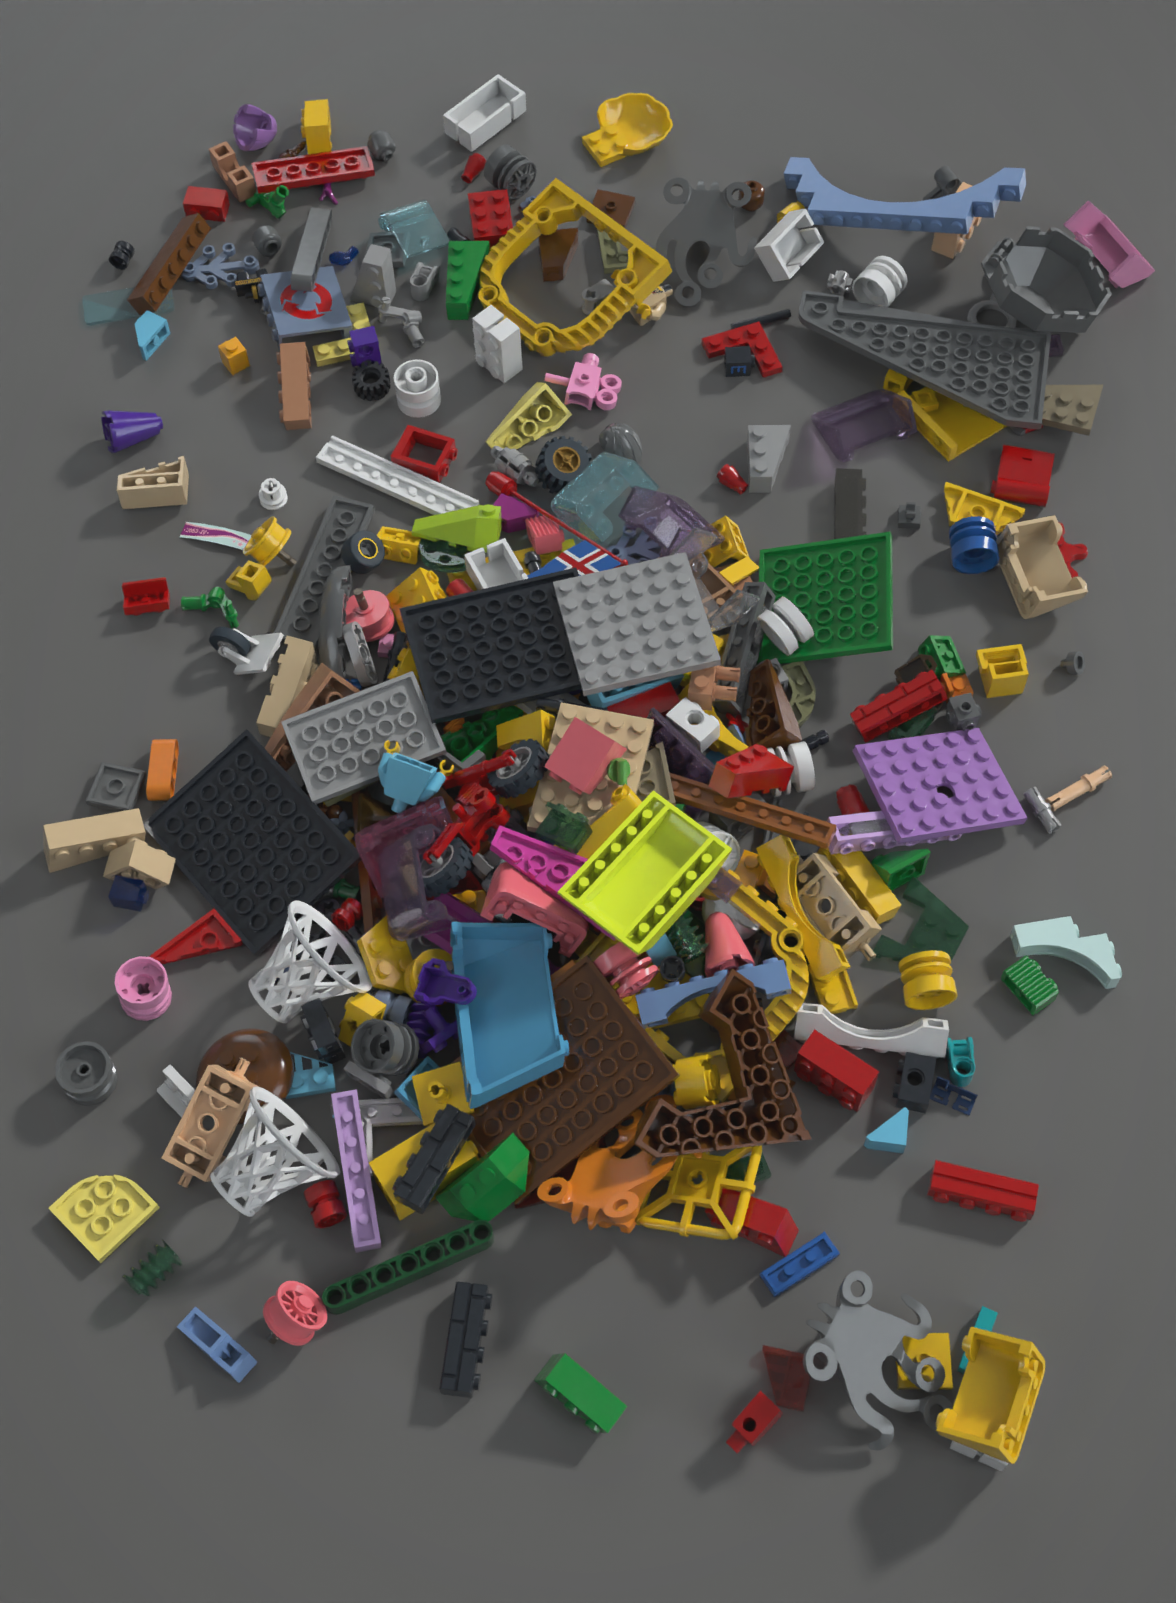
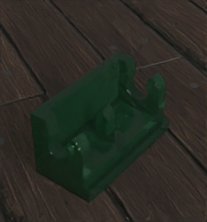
M934 706L894 727L888 735V739L895 740L922 736L935 720L937 708Z

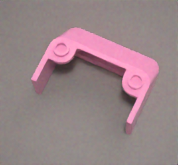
M1089 200L1063 224L1076 236L1075 240L1092 250L1094 256L1109 272L1108 280L1115 288L1119 286L1125 288L1149 277L1155 272L1154 268L1118 227Z

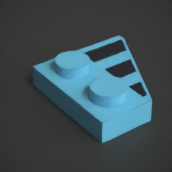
M290 1052L294 1063V1078L286 1099L336 1091L334 1067L332 1064Z

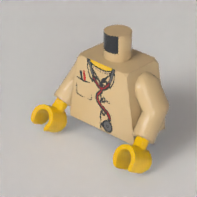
M615 269L611 275V278L615 279L614 284L616 286L618 285L616 277L621 271L619 269ZM670 284L658 286L639 306L634 304L631 307L630 313L640 326L650 320L658 321L666 310L667 297L673 294Z

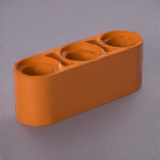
M177 739L152 740L146 786L148 801H168L174 796L179 755Z

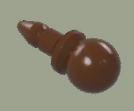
M306 141L298 143L292 150L287 149L286 152L279 155L278 159L297 156L304 150L307 144Z

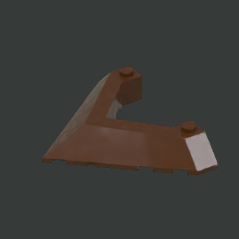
M731 969L712 991L698 1017L719 1030L736 1100L686 1112L679 1111L661 1098L649 1102L637 1124L634 1144L655 1158L811 1140L809 1131L805 1129L800 1115H802L795 1094L791 1091L790 1080L776 1042L772 1041L769 1033V1024L762 1007L760 1008L755 993L757 991L754 983L734 969Z

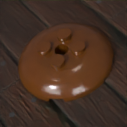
M241 1029L226 1034L206 1051L200 1061L196 1075V1088L208 1065H219L228 1071H235L240 1058L251 1062L244 1074L247 1080L271 1092L281 1100L287 1097L293 1083L294 1063L289 1049L276 1035L261 1029ZM257 1100L261 1107L265 1104L264 1101ZM247 1111L243 1112L238 1124H244Z

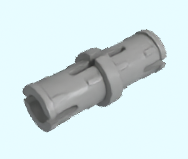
M1037 787L1028 789L1023 796L1034 810L1033 814L1035 817L1040 819L1049 834L1060 829L1062 825L1051 811V805L1046 803L1040 795Z

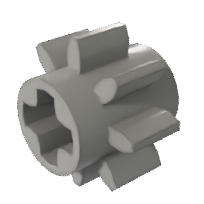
M837 270L835 275L829 274L826 288H830L829 290L833 295L843 296L844 292H850L853 279L850 278L847 272Z

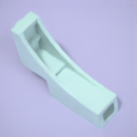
M1071 916L1013 926L1010 937L1016 957L1050 955L1070 960L1092 973L1105 989L1115 988L1122 977L1121 967L1118 963L1116 964L1114 959V945L1108 940L1107 933L1079 938L1078 926L1073 924Z

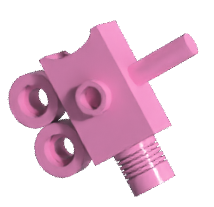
M593 353L585 354L581 363L575 362L571 378L546 373L544 380L568 387L564 404H579L585 406L588 410H591L593 401H596V405L603 410L615 408L617 394L620 392L622 384L621 379L613 374H607L600 378L602 368L598 367L599 358Z

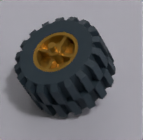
M560 436L559 440L557 437H554L542 447L535 463V474H538L539 482H543L542 487L544 489L549 488L550 493L558 492V496H562L563 493H566V496L571 495L572 492L576 493L580 487H583L589 477L593 462H591L592 456L591 453L587 454L588 448L586 446L582 447L580 440L576 442L574 437L571 436L569 439H566L565 436Z

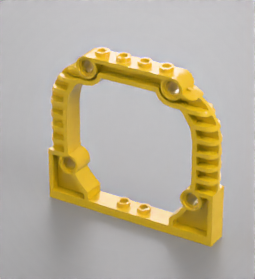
M555 178L522 211L524 217L518 220L516 225L512 229L510 228L507 234L501 237L499 242L492 246L488 255L484 257V262L480 268L481 290L478 297L484 309L492 305L504 315L501 321L508 318L520 328V339L524 341L529 350L532 352L535 350L542 356L549 357L556 352L580 351L586 346L594 345L598 339H602L605 336L604 334L608 330L613 328L617 321L619 322L625 313L631 310L634 304L639 306L672 273V269L665 257ZM582 216L594 223V226L600 232L605 231L615 243L618 241L629 249L627 268L622 269L616 277L617 287L585 319L568 328L559 329L548 322L534 323L510 304L509 298L501 285L503 274L537 237L541 234L550 235L556 231L559 224L578 221Z
M721 867L717 873L721 877L718 884L710 883L700 895L707 900L717 901L725 899L771 937L773 954L778 960L784 959L791 985V994L775 997L764 1010L769 1024L768 1030L772 1041H774L797 1014L807 995L809 972L806 959L801 951L804 938L802 933L796 928L798 924L788 916L782 917L777 913L779 909L769 900L764 902L758 897L759 892L750 885L744 886L739 882L740 877L731 869L726 871ZM601 932L577 961L579 962L588 955L594 962L600 955L620 941L617 939L614 941ZM789 936L795 937L798 944L795 947H788L784 944V939ZM613 976L606 978L609 983L613 979ZM638 1013L637 1016L634 1014V1016L642 1025L640 1013ZM651 1028L645 1029L663 1054L674 1064H676L678 1058L685 1057L667 1042L670 1038L660 1029L656 1032ZM721 1043L719 1050L695 1053L693 1056L712 1055L713 1059L709 1060L711 1065H717L721 1092L717 1093L715 1098L717 1100L720 1099L719 1102L723 1103L734 1089Z

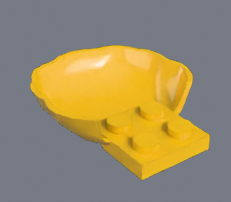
M626 93L617 98L608 99L599 106L597 111L600 129L583 136L582 144L600 167L626 156L643 153L659 146L671 131L673 123L670 118V112L662 102L655 100L654 97L645 93Z

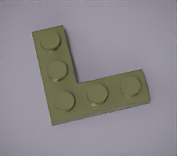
M597 229L604 274L613 273L615 269L622 270L627 268L628 250L621 251V245L618 241L615 243L605 231L600 232Z

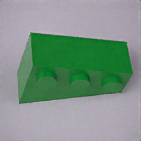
M566 1353L553 1354L533 1380L546 1393L562 1402L565 1409L574 1416L579 1415L584 1419L586 1427L596 1434L598 1432L608 1433L627 1408L626 1404Z

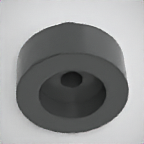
M1080 651L1069 652L1066 659L1061 660L1062 668H1066L1069 674L1083 673L1085 668L1083 653Z

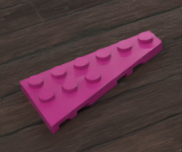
M499 826L490 846L491 851L615 941V937L558 895V891L588 860L587 858Z

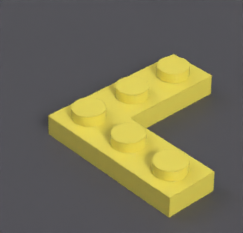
M364 302L346 306L352 323V330L371 326ZM351 338L312 346L317 366L320 367L350 360V354L353 353L349 351L347 340H351Z

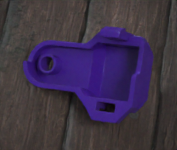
M433 958L422 967L414 998L422 1004L430 1006L443 1005L444 1001L466 1005L475 999L477 988L469 978L451 974L444 960Z

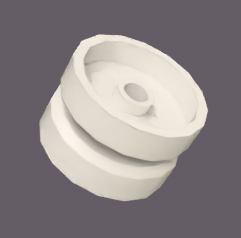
M782 596L773 604L774 612L765 610L757 617V620L769 639L779 650L789 656L798 649L797 640L805 643L814 635V631L799 609Z

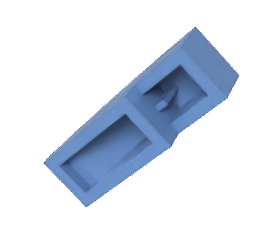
M196 1306L177 1326L183 1334L238 1383L257 1364V1361L249 1352L234 1341L229 1334Z

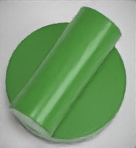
M623 758L613 759L607 767L608 777L612 781L617 782L618 785L627 784L630 764Z

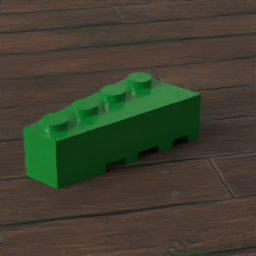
M449 241L446 288L448 320L469 319L476 293L480 288V268L484 262V257L490 252L489 241Z

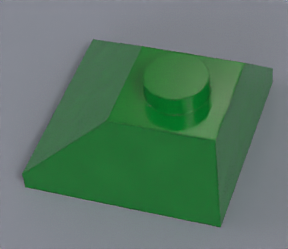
M929 849L894 851L886 855L880 854L871 861V865L889 889L894 891L925 873L931 852Z

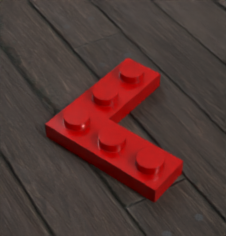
M760 322L702 338L701 344L709 359L723 355L725 347L750 346L751 355L755 356V364L763 378L782 372L783 366Z

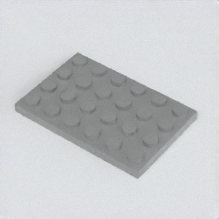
M413 671L281 721L311 801L315 804L380 780L378 767L383 753H386L384 743L387 740L390 741L389 749L395 748L396 742H398L400 746L399 754L420 762H426L447 753L435 723L432 724L426 701Z

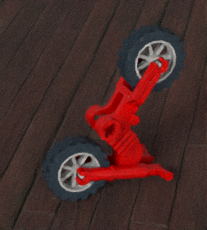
M522 740L519 744L515 743L510 746V749L503 751L499 757L459 770L454 775L445 776L446 780L442 784L445 789L463 785L459 795L455 798L458 803L452 808L458 819L456 823H449L434 844L431 847H427L423 855L420 854L417 858V863H414L412 866L413 871L410 872V881L427 898L432 896L439 897L442 893H448L450 888H455L459 884L458 882L465 878L466 872L470 870L472 866L470 863L473 862V857L480 849V841L485 842L488 839L487 829L489 827L498 829L499 826H504L509 821L510 813L502 804L495 802V795L499 794L505 799L510 797L516 798L519 794L523 795L528 792L530 787L533 788L536 782L544 777V772L548 770L544 766L549 759V754L537 740Z

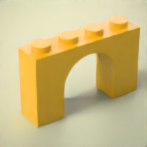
M538 710L496 725L497 747L508 750L515 743L519 744L522 740L533 739L534 741L537 740L548 752L556 723L555 716L543 710ZM540 780L536 782L533 788L530 787L528 792L523 795L519 794L516 798L510 797L505 799L499 795V803L504 807L508 805L512 810L516 808L523 816L529 814V807L533 806Z

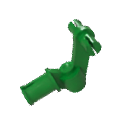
M280 185L274 192L258 193L257 191L254 193V196L246 200V204L248 207H252L259 203L279 219L286 214L283 204L289 194V190L286 186Z
M221 587L212 588L207 595L182 596L181 607L183 611L202 610L205 612L209 607L221 608L225 619L229 622L230 628L233 629V626L234 628L239 626L237 610L233 608L232 601L227 598L225 591Z

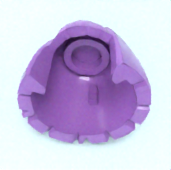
M250 104L241 106L237 110L238 114H235V124H233L237 145L243 151H255L267 146L277 134L276 120L273 116Z

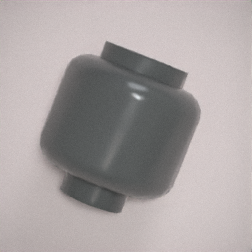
M376 130L369 135L367 146L376 160L384 161L391 159L396 145L390 134L386 131Z
M261 226L253 234L252 241L262 255L272 256L280 250L282 240L272 226Z

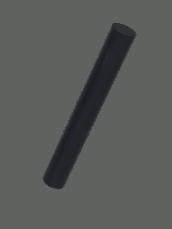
M786 309L732 323L731 330L756 322H760L762 325L791 317V311Z

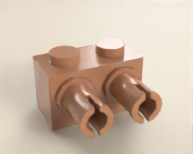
M718 665L692 671L688 700L696 702L702 710L711 711L715 699L736 702L737 687L719 686L716 682L724 680L739 683L741 668Z

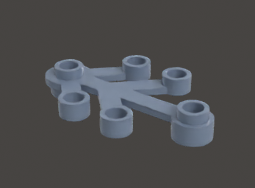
M232 243L224 244L222 247L223 252L209 265H203L208 259H212L216 255L214 247L206 245L202 249L203 254L194 262H189L181 276L190 282L198 280L205 284L208 289H215L218 286L217 278L226 282L227 286L234 287L237 275L235 273L227 274L224 271L244 269V272L248 274H255L260 269L258 259L252 255L246 256L243 261L223 263L236 253ZM203 273H211L212 275L206 276Z
M648 518L644 521L643 530L633 546L625 548L629 540L635 537L636 527L633 524H626L623 527V535L617 545L610 546L606 550L612 554H618L615 556L622 560L626 559L628 565L659 558L666 554V552L657 554L651 550L669 545L675 549L686 542V534L682 530H674L667 537L647 542L651 533L655 532L657 528L656 520ZM632 555H638V556H641V557H643V558H640V559L636 560V559H634V558H632V557H630V556H632Z

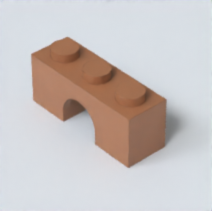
M225 141L209 148L214 169L237 200L243 202L254 196V193L257 192L254 178L245 165L239 166L235 152Z

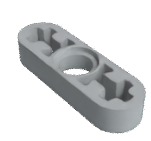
M356 621L346 624L342 629L343 636L358 681L365 688L375 685L378 677L363 630Z

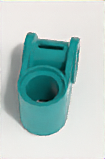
M948 1037L945 1055L948 1062L950 1081L958 1087H965L970 1084L975 1072L972 1037H967L964 1040H951ZM957 1069H964L968 1074H960Z

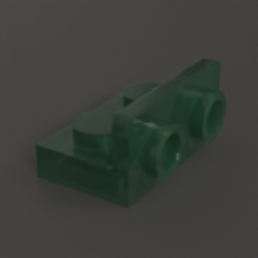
M547 802L545 806L549 813L535 831L538 837L577 855L593 832L588 824V818L579 812L576 814L570 812L560 803L555 805Z

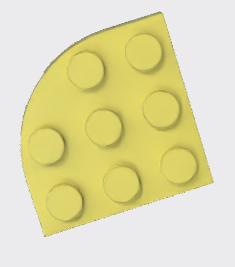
M95 1175L73 1185L48 1209L102 1263L160 1207L137 1183L120 1175Z

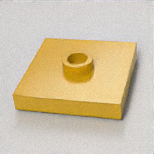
M929 1333L924 1339L919 1340L904 1336L902 1344L906 1355L915 1363L927 1357H934L939 1360L945 1370V1380L938 1390H952L949 1333ZM896 1361L897 1389H920L906 1378ZM925 1365L921 1371L924 1381H931L934 1376V1371L929 1365Z

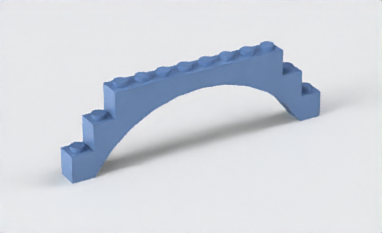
M790 157L784 171L787 189H796L797 201L802 203L804 207H808V214L814 225L968 234L974 217L994 218L1000 201L1020 202L1026 187L1025 168H1003L979 184L937 199L917 202H883L848 194L833 186L819 174L809 158Z

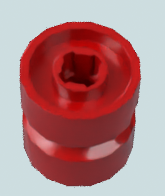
M334 1180L318 1182L304 1191L303 1194L307 1205L313 1209L311 1216L316 1228L331 1227L347 1217L342 1200H338L340 1194Z

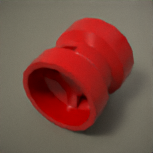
M347 898L342 903L341 908L335 910L331 915L332 922L337 928L347 932L355 925V921H359L363 917L362 905L353 898Z

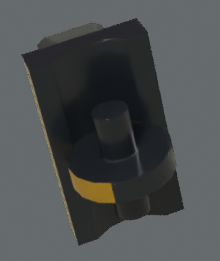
M258 269L256 271L257 277L250 279L247 272L237 273V281H234L238 297L254 298L255 303H259L260 296L257 286L261 284V275L268 274L267 270Z

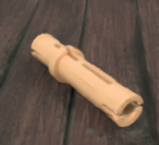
M1103 765L1091 774H1084L1079 781L1046 798V803L1052 804L1051 811H1056L1087 791H1094L1096 786L1111 779V771L1105 773L1109 768Z

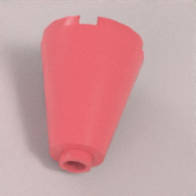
M722 912L710 914L705 921L706 978L713 977L714 973L720 970L730 971L734 969L737 971L739 970L738 967L745 964H753L755 966L754 959L730 917Z

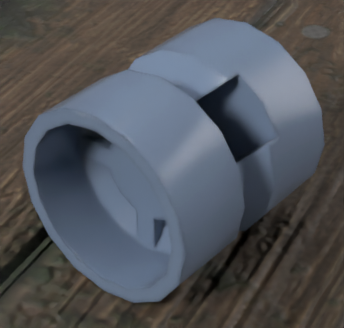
M380 989L374 998L387 1005L383 1020L402 1024L409 1022L407 1017L411 1013L410 1008L414 1004L413 999L401 995L395 998L394 993Z

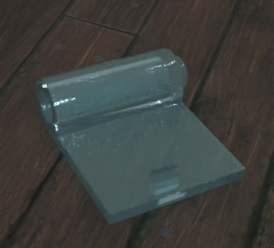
M426 200L382 212L380 218H378L380 228L384 229L385 232L392 231L407 258L449 245L450 240Z

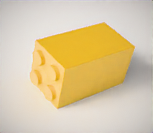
M434 1123L369 1162L374 1180L399 1221L415 1211L395 1200L394 1190L392 1189L399 1176L403 1177L408 1170L406 1167L408 1159L413 1153L417 1154L422 1147L420 1145L422 1136L426 1131L431 1132L435 1125ZM471 1140L465 1142L431 1201L436 1199L435 1195L479 1160L478 1150Z

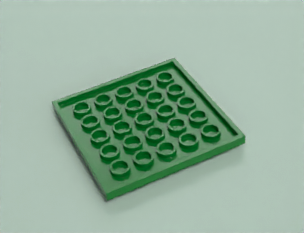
M891 532L760 550L759 582H765L775 594L774 603L782 596L791 601L807 619L814 631V635L805 643L797 640L798 649L788 656L779 650L765 633L757 664L777 658L780 664L893 650Z

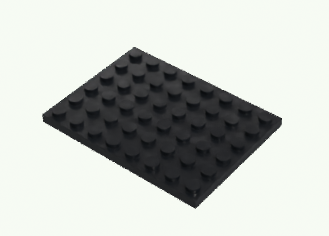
M576 567L400 608L401 618L432 724H439L534 701L538 698H547L582 689L553 586L555 581L579 576Z
M247 729L143 823L144 828L169 856L175 858V864L257 957L283 933L288 918L289 904L293 901H301L312 907L365 858L314 802L312 803L311 798ZM295 913V914H294V917H295L296 921H297L303 914Z

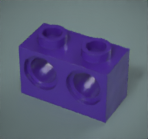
M374 326L349 331L351 340H347L350 353H353L350 354L352 367L358 365L361 368V363L364 362L367 365V361H371L372 364L377 361L380 365L382 361Z

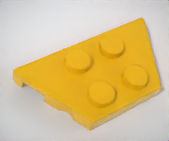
M948 482L944 485L949 526L963 518L980 516L994 522L997 536L1005 529L1007 524L1015 523L1024 515V508Z
M393 910L361 937L357 944L372 986L382 990L388 989L392 993L401 995L407 993L404 985V973L407 966L413 961L396 911Z

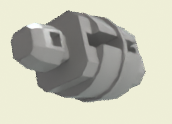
M494 446L490 453L496 459L494 465L497 466L499 472L505 474L517 484H528L533 487L538 484V476L534 473L535 467L523 453L508 447L503 449L499 446Z

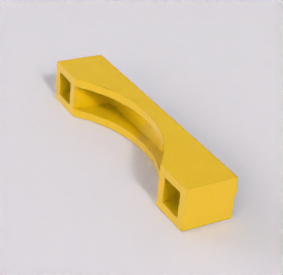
M779 835L756 848L759 854L757 856L758 862L763 869H766L769 876L767 881L779 897L777 899L779 907L798 924L796 928L803 935L804 940L801 951L804 956L806 955L810 963L808 969L811 975L817 980L826 981L850 968L841 946L820 934L803 912L796 886L799 857L790 838Z

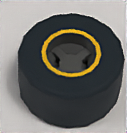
M362 530L354 533L343 543L341 555L345 565H350L352 571L365 574L371 572L383 561L385 549L382 541L376 534Z

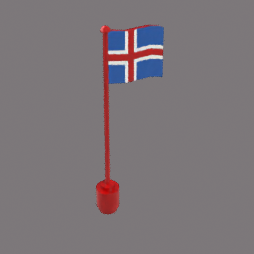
M494 471L487 476L486 486L492 493L500 496L501 493L507 496H515L584 540L562 552L541 569L527 575L528 578L575 567L579 576L628 565L626 559L622 560L518 494L516 492L517 483L505 474Z

